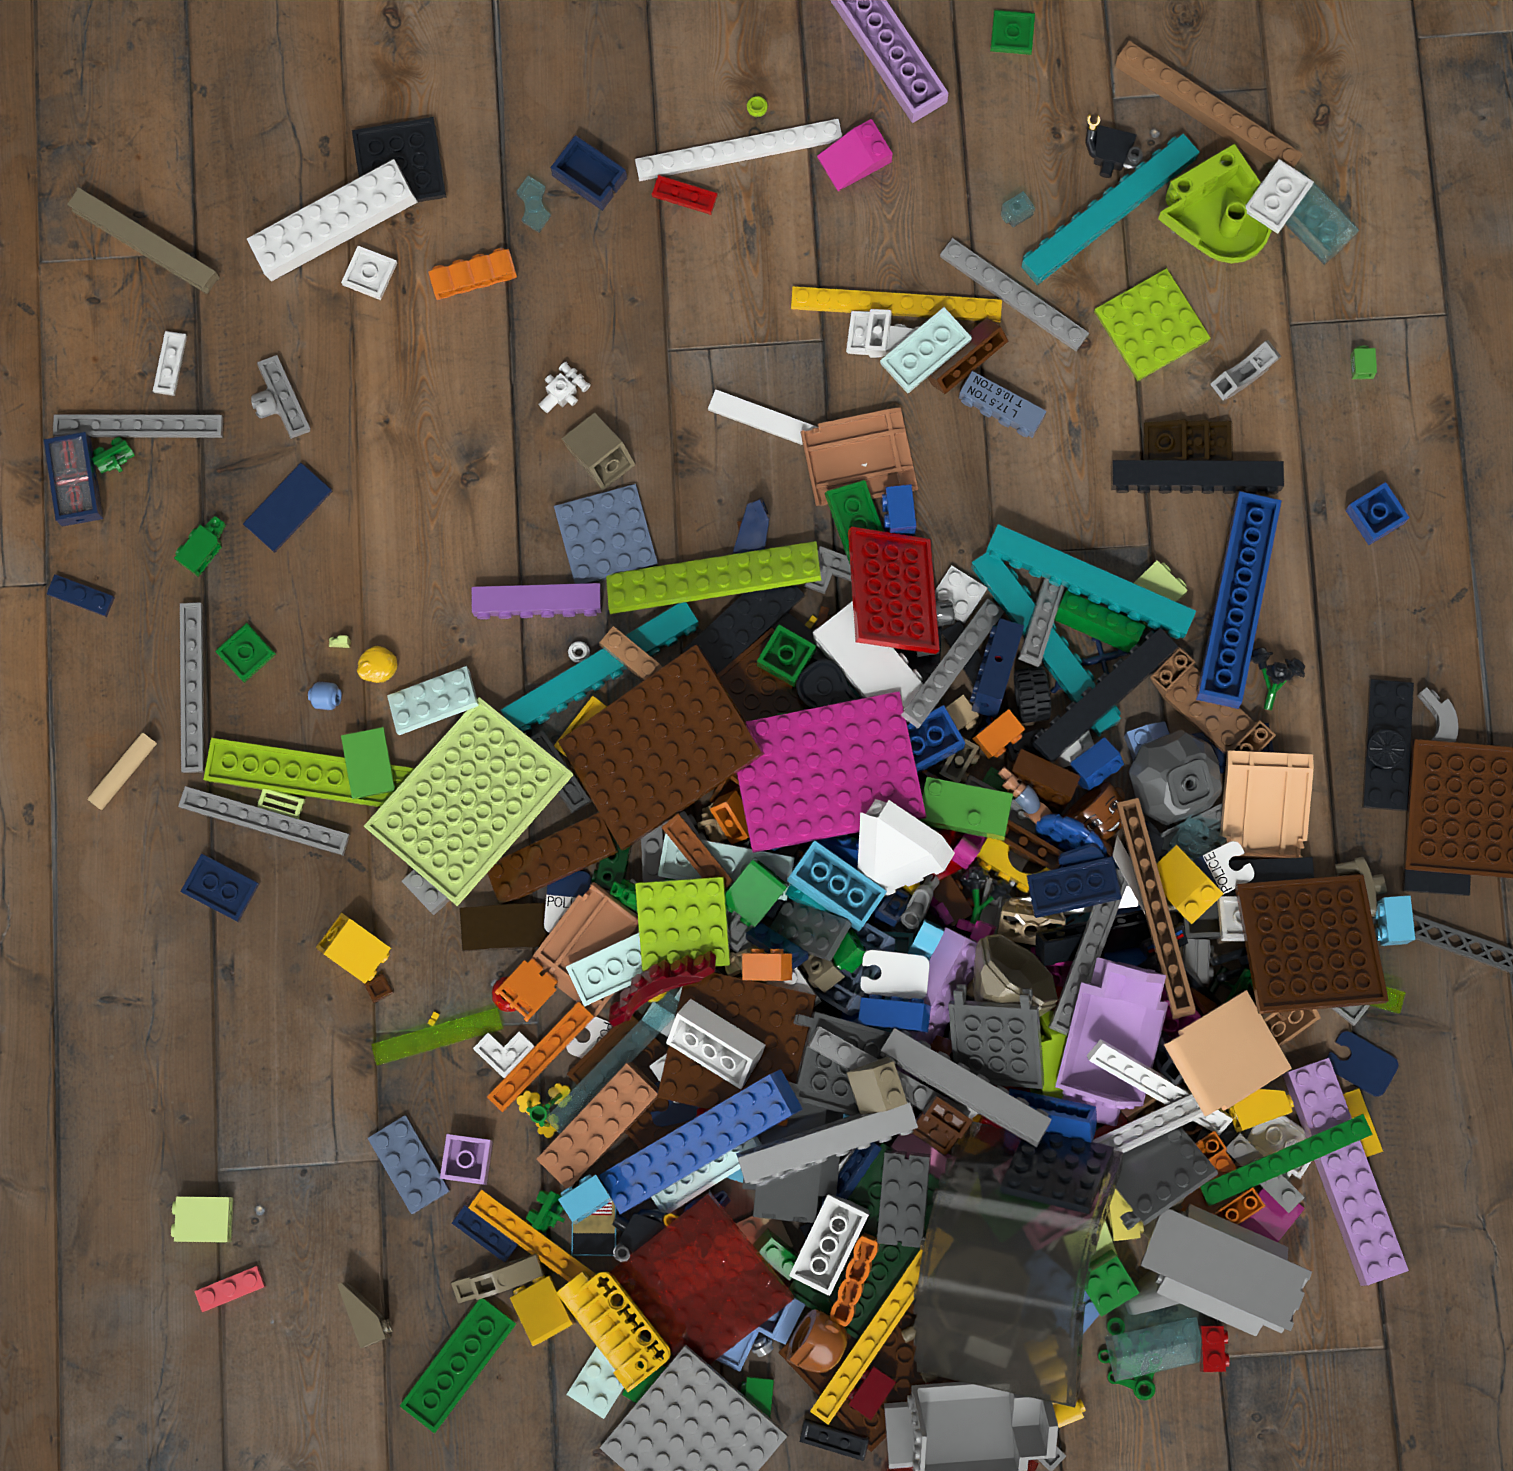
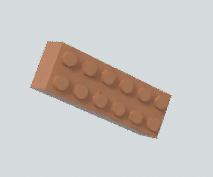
M632 1062L626 1063L536 1160L566 1189L569 1187L573 1188L657 1099L659 1088Z

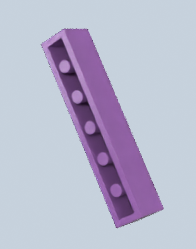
M600 583L472 587V613L474 617L477 616V619H490V616L509 619L511 615H520V618H532L533 615L551 618L554 617V614L574 617L575 614L584 613V616H596L597 613H602Z

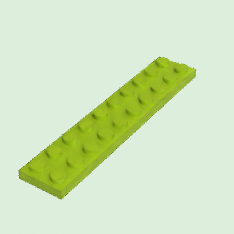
M816 541L631 570L606 576L610 614L822 581Z
M211 738L203 779L204 781L271 790L373 807H381L395 792L352 799L346 762L343 757ZM391 765L395 791L415 768Z

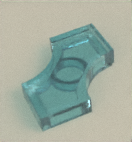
M527 176L516 191L525 204V213L521 220L540 233L551 217V214L546 211L542 204V197L546 188L530 176Z

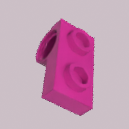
M964 833L953 849L955 854L952 860L966 870L979 854L987 837Z

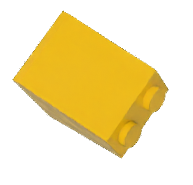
M342 912L316 946L321 953L363 983L374 978L377 973L376 968L380 963H384L388 959L391 949Z
M1258 1089L1228 1108V1112L1233 1118L1232 1122L1238 1133L1292 1113L1294 1104L1289 1094L1286 1095L1285 1091Z
M543 1275L532 1280L534 1283L532 1286L526 1288L523 1285L514 1290V1296L510 1297L532 1346L540 1344L576 1323L569 1309L556 1294L559 1290L551 1276L545 1277Z

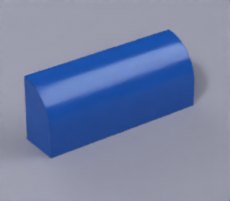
M1012 1088L1009 1089V1095L1016 1099L1017 1097L1023 1098L1029 1103L1028 1106L1035 1110L1039 1108L1049 1114L1048 1118L1052 1120L1046 1132L1058 1133L1062 1136L1082 1139L1090 1143L1093 1142L1097 1124L1096 1106Z

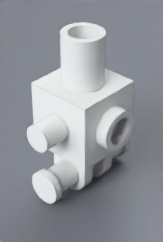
M564 362L559 367V370L566 374L565 376L560 373L554 378L550 374L545 379L549 384L546 387L548 395L538 405L546 413L557 403L562 408L567 403L574 406L578 401L574 397L577 393L576 386L578 385L585 392L591 385L583 379L584 376L582 374L577 375V370L571 368L567 362Z

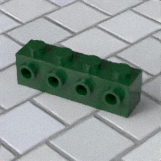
M613 835L612 838L618 853L601 860L599 868L594 870L592 882H595L607 891H611L614 882L621 883L625 879L632 849L631 845L627 849L621 850Z

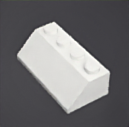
M692 999L677 1013L666 1042L739 1089H742L766 1046Z
M828 1194L789 1276L830 1296L870 1210L850 1200Z

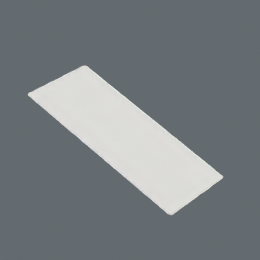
M1117 836L1113 858L1144 912L1130 857Z

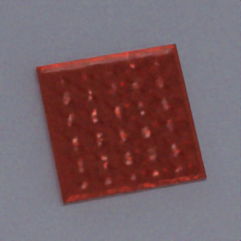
M711 1192L634 1251L627 1261L619 1263L609 1271V1274L616 1278L667 1343L675 1357L687 1345L709 1365L795 1298Z

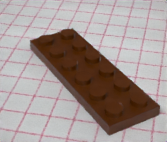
M597 813L499 859L487 874L499 905H506L616 854L618 850L608 826L601 814Z

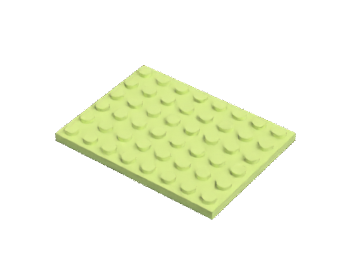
M480 697L477 699L479 706L469 709L364 825L369 832L456 906L463 901L573 776L570 770Z

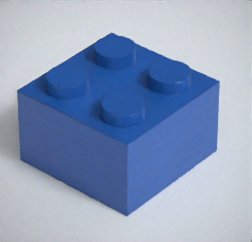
M1386 482L1352 502L1345 510L1368 545L1404 525L1410 518Z
M912 484L886 487L885 494H882L881 499L882 512L887 513V515H884V531L915 536L916 519Z

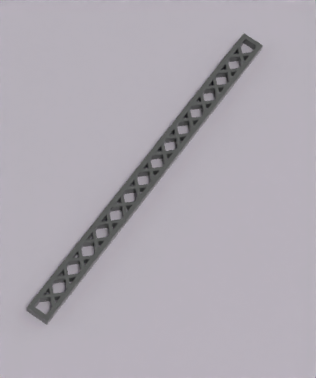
M1199 839L1192 860L1198 858L1201 846L1209 848L1210 851L1220 846ZM1231 857L1232 861H1237V859H1240V860H1257V859H1255V858H1237V859H1236V858ZM1413 914V921H1416L1420 928L1419 931L1415 932V940L1513 974V964L1511 962L1513 956H1508V954L1513 955V949ZM1372 918L1373 924L1378 926V920ZM1431 928L1438 929L1441 938L1437 940L1431 939L1427 930ZM1456 935L1459 937L1462 945L1455 948L1450 944L1448 938ZM1474 942L1478 943L1483 953L1473 954L1469 945ZM1494 950L1500 951L1504 960L1495 962L1490 952Z

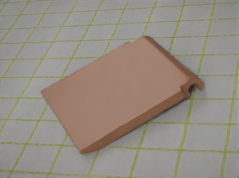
M901 407L819 423L818 428L800 431L816 506L828 505L825 492L863 480L866 481L872 500L882 498L886 487L912 484V491L918 490Z
M593 882L583 896L578 895L532 958L544 968L540 972L542 976L548 971L558 981L555 986L577 1003L580 1002L583 1005L566 966L639 933L638 915ZM613 994L585 1006V1008L597 1017Z

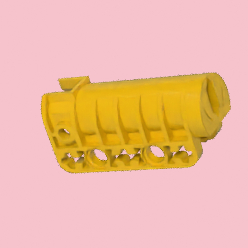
M583 1271L556 1293L614 1368L613 1374L627 1392L631 1391L670 1358L671 1350L667 1343L612 1273L600 1272L591 1279ZM601 1277H608V1286L610 1288L616 1287L617 1290H614L609 1295H607L606 1292H609L610 1290L607 1286L600 1285V1283L602 1282ZM615 1294L623 1296L624 1302L621 1306L614 1304L613 1297ZM628 1304L631 1306V1308H628L627 1311L630 1314L635 1313L637 1315V1317L635 1318L637 1324L639 1325L642 1322L644 1323V1326L638 1328L637 1331L634 1330V1328L637 1327L636 1323L634 1321L628 1322L627 1320L630 1317L629 1314L626 1311L623 1313L620 1312V1310L626 1308ZM642 1330H648L651 1333V1340L649 1342L641 1339ZM657 1340L658 1343L654 1346L659 1351L662 1349L664 1350V1359H662L661 1357L657 1359L655 1357V1354L657 1353L656 1349L652 1347L649 1350L648 1346H650ZM638 1361L643 1362L644 1368L638 1366Z

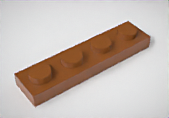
M679 813L661 827L702 878L724 876L725 888L734 882Z

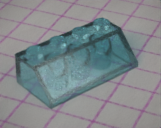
M1302 170L1300 171L1301 174L1308 177ZM1315 183L1285 223L1324 265L1336 256L1359 232V229Z
M1197 1317L1105 1336L1115 1381L1200 1362L1202 1338Z

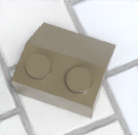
M889 1057L846 1072L861 1115L884 1112L908 1104L895 1063Z

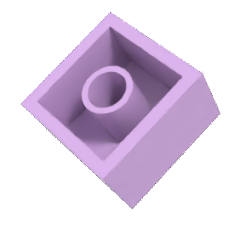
M447 1134L440 1179L487 1185L493 1141Z

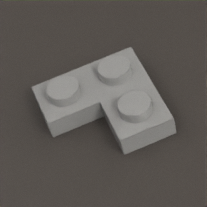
M820 546L818 555L822 581L806 583L805 587L825 594L832 575L851 582V568L846 555Z

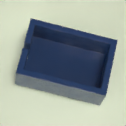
M576 135L550 167L554 178L602 211L614 197L613 191L617 193L627 180L624 168Z

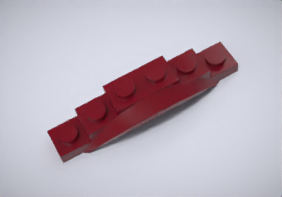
M709 951L694 960L687 955L672 964L663 960L642 973L636 974L631 978V987L621 992L620 1001L610 1006L608 1022L615 1027L624 1021H629L633 1013L652 998L672 989L700 982L704 977L715 972L716 955Z

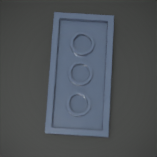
M406 1115L368 1137L370 1144L411 1214L416 1213L450 1192L444 1179H440V1172Z

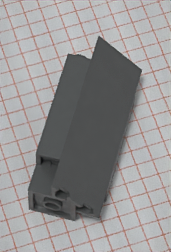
M799 1102L803 1109L789 1117L787 1127L775 1125L757 1137L763 1145L843 1119L844 1114ZM835 1154L827 1157L828 1160L821 1163H815L814 1161L807 1163L806 1167L800 1170H793V1168L784 1171L785 1174L778 1177H772L771 1175L764 1177L763 1181L757 1184L745 1183L743 1178L742 1189L755 1190L753 1217L814 1223L822 1207V1197H827L828 1194L836 1196L840 1156Z

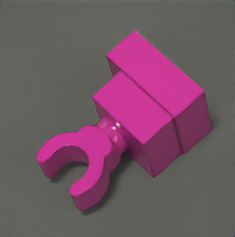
M962 918L958 920L956 925L957 928L971 932L970 938L977 941V943L980 939L994 934L996 926L981 920L973 924Z

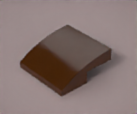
M935 1096L916 1118L918 1128L913 1129L914 1132L912 1133L944 1155H947L956 1140L962 1138L973 1120L938 1096Z

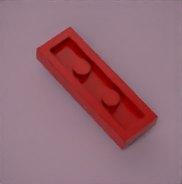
M658 175L652 197L712 215L718 193Z

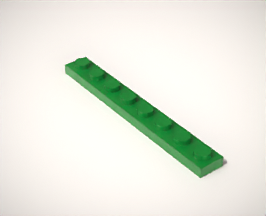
M1361 1114L1203 1184L1200 1189L1207 1205L1211 1206L1373 1134L1364 1114Z

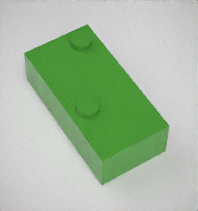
M926 777L922 797L926 818L919 821L927 826L1002 841L1005 840L1013 800L1012 793Z

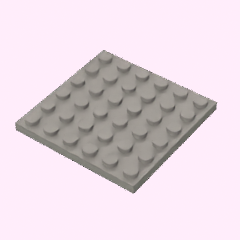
M686 1345L602 1444L600 1449L625 1471H759L789 1434Z

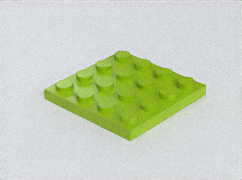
M1167 268L1094 310L1137 381L1211 339Z
M724 876L635 883L642 971L663 960L672 964L687 955L694 960L709 951L716 955L715 966L731 965Z

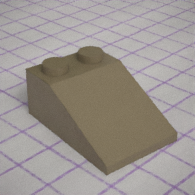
M348 1282L337 1284L360 1348L368 1347L392 1337L390 1332H393V1328L389 1319L385 1320L384 1315Z

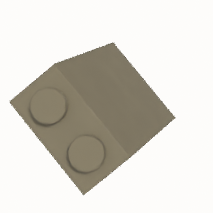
M596 413L586 418L562 438L570 453L602 491L635 466L623 442Z

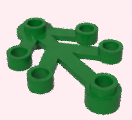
M1113 1317L1108 1320L1106 1328L1110 1334L1115 1335L1125 1359L1112 1355L1108 1350L1103 1349L1098 1352V1360L1102 1363H1110L1131 1371L1135 1380L1123 1377L1115 1370L1107 1374V1380L1111 1384H1120L1133 1389L1134 1395L1140 1400H1149L1155 1394V1385L1152 1379L1157 1365L1162 1361V1357L1157 1352L1149 1353L1147 1357L1149 1364L1143 1377L1140 1365L1147 1345L1152 1341V1335L1147 1331L1139 1333V1343L1133 1355L1123 1333L1125 1330L1124 1321ZM1113 1322L1119 1324V1329L1116 1331L1111 1328ZM1145 1333L1149 1336L1147 1342L1141 1340V1336ZM1103 1352H1107L1109 1355L1106 1361H1103L1100 1357ZM1154 1354L1159 1358L1156 1363L1151 1362V1356ZM1112 1373L1118 1375V1379L1115 1382L1110 1379ZM1143 1384L1148 1387L1146 1393H1141L1140 1386Z

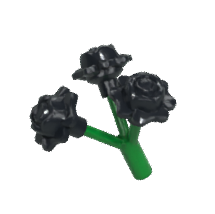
M1258 648L1252 651L1250 662L1258 664L1259 670H1262L1268 690L1264 709L1272 710L1277 691L1287 680H1291L1293 676L1304 678L1306 666L1295 657L1291 661L1285 659V663L1274 662L1273 665L1267 666L1266 661L1273 655V652H1267L1266 648ZM1268 676H1270L1271 679H1272V682H1273L1272 687H1271V683H1270V680H1269V677H1268Z
M978 866L969 868L963 874V877L960 878L961 884L970 887V892L973 893L974 908L970 921L973 924L980 921L982 910L991 901H996L999 897L1011 899L1009 893L1012 890L1006 880L992 879L994 890L989 894L990 897L979 906V889L981 884L990 878V875L987 874L983 867Z

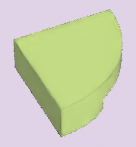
M347 635L329 638V647L350 648L351 640Z

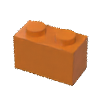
M1008 709L972 739L988 758L993 756L998 758L1006 751L1005 746L1009 742L1015 744L1023 737L1021 732L1025 728Z
M734 790L718 797L710 807V811L731 845L749 838L743 801L737 791Z
M751 949V953H742V980H792V953H784L783 949H770V953H764V949Z

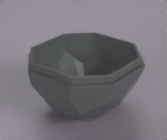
M1181 729L1141 745L1129 770L1135 796L1139 798L1143 814L1165 825L1192 817L1211 808L1222 791L1219 762L1211 745ZM1190 780V784L1186 787V781Z

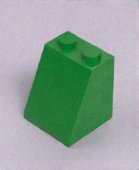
M755 857L725 893L726 909L731 913L737 912L741 916L739 919L748 927L751 925L756 927L789 884Z

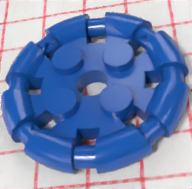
M1047 814L1042 816L1035 825L1036 836L1062 852H1067L1087 844H1097L1107 857V850L1099 836L1093 830L1089 831L1086 829L1083 823L1068 816L1063 818L1059 814Z

